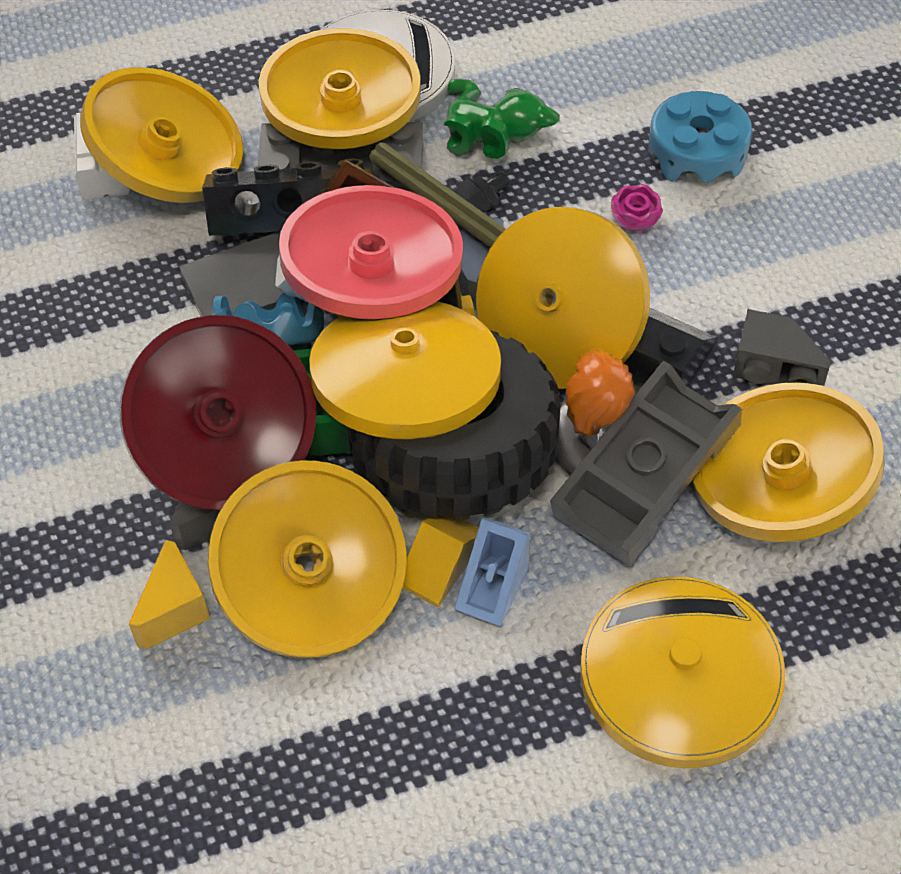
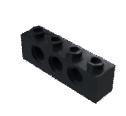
M345 159L373 175V163H363L361 159ZM345 160L339 161L338 165L321 166L319 162H303L297 164L296 168L279 169L277 165L268 164L257 166L254 168V171L237 172V169L231 167L213 170L212 174H206L202 186L209 236L281 231L286 220L298 207L308 200L323 194L321 190L327 185ZM288 188L294 189L300 193L301 198L297 201L289 202L281 197L280 192ZM249 191L257 195L260 201L252 205L245 204L240 200L238 194Z

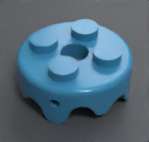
M708 91L680 93L669 97L655 110L650 123L649 152L656 155L663 175L670 181L678 180L681 173L685 171L695 172L703 182L707 183L715 180L719 175L727 171L736 177L741 173L745 165L752 138V124L745 110L726 95ZM695 128H706L709 132L699 133Z
M286 293L279 296L276 307L272 310L262 309L254 301L248 300L243 304H239L235 308L233 315L226 296H215L213 301L212 315L235 316L260 324L282 338L292 350L312 349L311 342H315L324 329L323 309L309 302L307 314L305 315L300 299L298 297H291Z

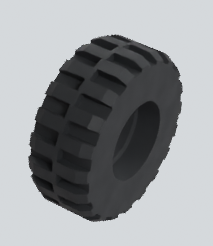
M490 330L500 349V383L492 402L475 418L479 420L477 422L465 424L457 429L436 436L417 439L382 438L348 427L349 449L358 474L371 483L384 497H388L394 506L407 512L411 509L420 512L423 517L438 519V516L453 517V520L470 519V516L484 514V516H489L500 512L508 504L514 506L530 494V488L535 490L549 474V468L555 463L558 450L561 409L558 385L552 374L547 370L546 365L534 352L529 353L519 341L513 338L508 340L499 336L498 332Z

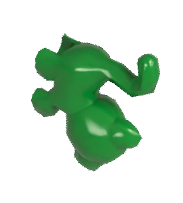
M459 78L449 81V93H462L449 104L447 119L444 122V126H448L451 135L447 142V149L451 153H468L474 146V142L480 141L484 144L483 154L486 157L499 159L506 155L510 149L509 141L521 143L533 137L540 129L553 126L560 121V115L556 111L548 107L540 97L527 90L524 91L520 88L506 90L505 96L492 107L475 102L480 97L481 91L474 80Z

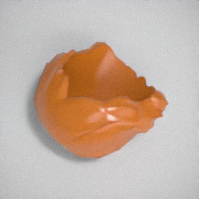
M598 349L588 351L580 356L575 365L577 373L568 380L566 388L567 417L573 423V430L576 434L588 437L599 434L601 428L617 421L629 407L635 396L634 382L632 381V374L629 372L628 366L623 364L621 359Z

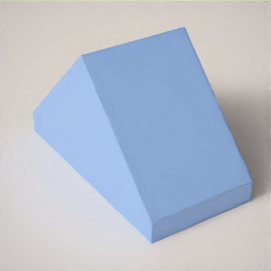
M486 517L481 519L455 610L499 627L503 624L529 568L530 533Z

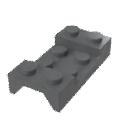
M407 122L399 131L381 141L348 149H326L305 145L283 135L271 123H262L257 166L272 164L279 166V169L296 168L297 164L303 162H319L321 166L338 165L339 161L345 159H361L363 163H373V175L395 188L412 192L374 165V162L370 160V153L378 143H386L422 169V151L424 147L423 122ZM288 188L280 192L281 197L289 202H294L301 198L300 193L294 189Z
M663 360L634 396L623 415L612 423L552 497L550 503L553 516L628 567H631L658 532V523L707 460L709 458L714 460L741 426L742 408L736 404L716 405L687 387L672 365Z

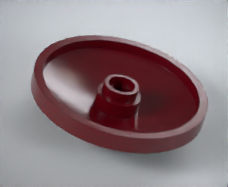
M208 315L180 322L163 331L141 351L134 361L125 379L120 399L121 432L126 449L137 469L148 482L166 496L188 506L201 509L221 510L230 496L254 475L275 465L293 461H304L310 449L316 425L315 396L311 380L299 357L282 338L271 330L250 320L235 316Z

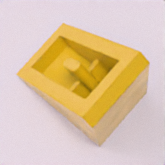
M438 516V519L428 518L422 521L407 556L406 575L402 589L439 608L468 565L479 527L466 520H453V517Z
M168 540L164 542L129 621V627L136 645L143 649H149L210 619L204 596L176 543Z

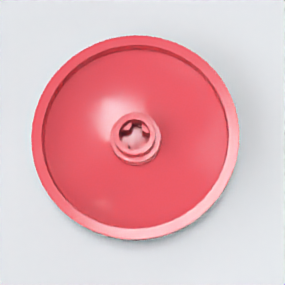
M373 185L352 186L318 195L302 204L289 216L281 230L279 239L280 266L291 288L306 301L323 310L353 318L385 319L422 310L437 302L448 293L457 281L462 266V236L450 215L440 206L423 196L393 187Z

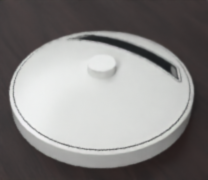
M371 10L344 16L321 29L354 28L372 31L396 41L411 54L420 72L421 95L417 110L408 122H412L430 113L448 96L449 81L455 79L454 50L445 34L429 21L400 11Z

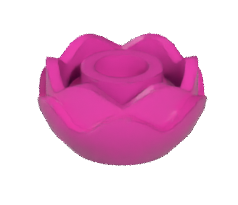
M645 184L623 186L617 195H614L611 199V212L614 219L620 226L631 231H642L652 227L660 219L663 212L660 196Z

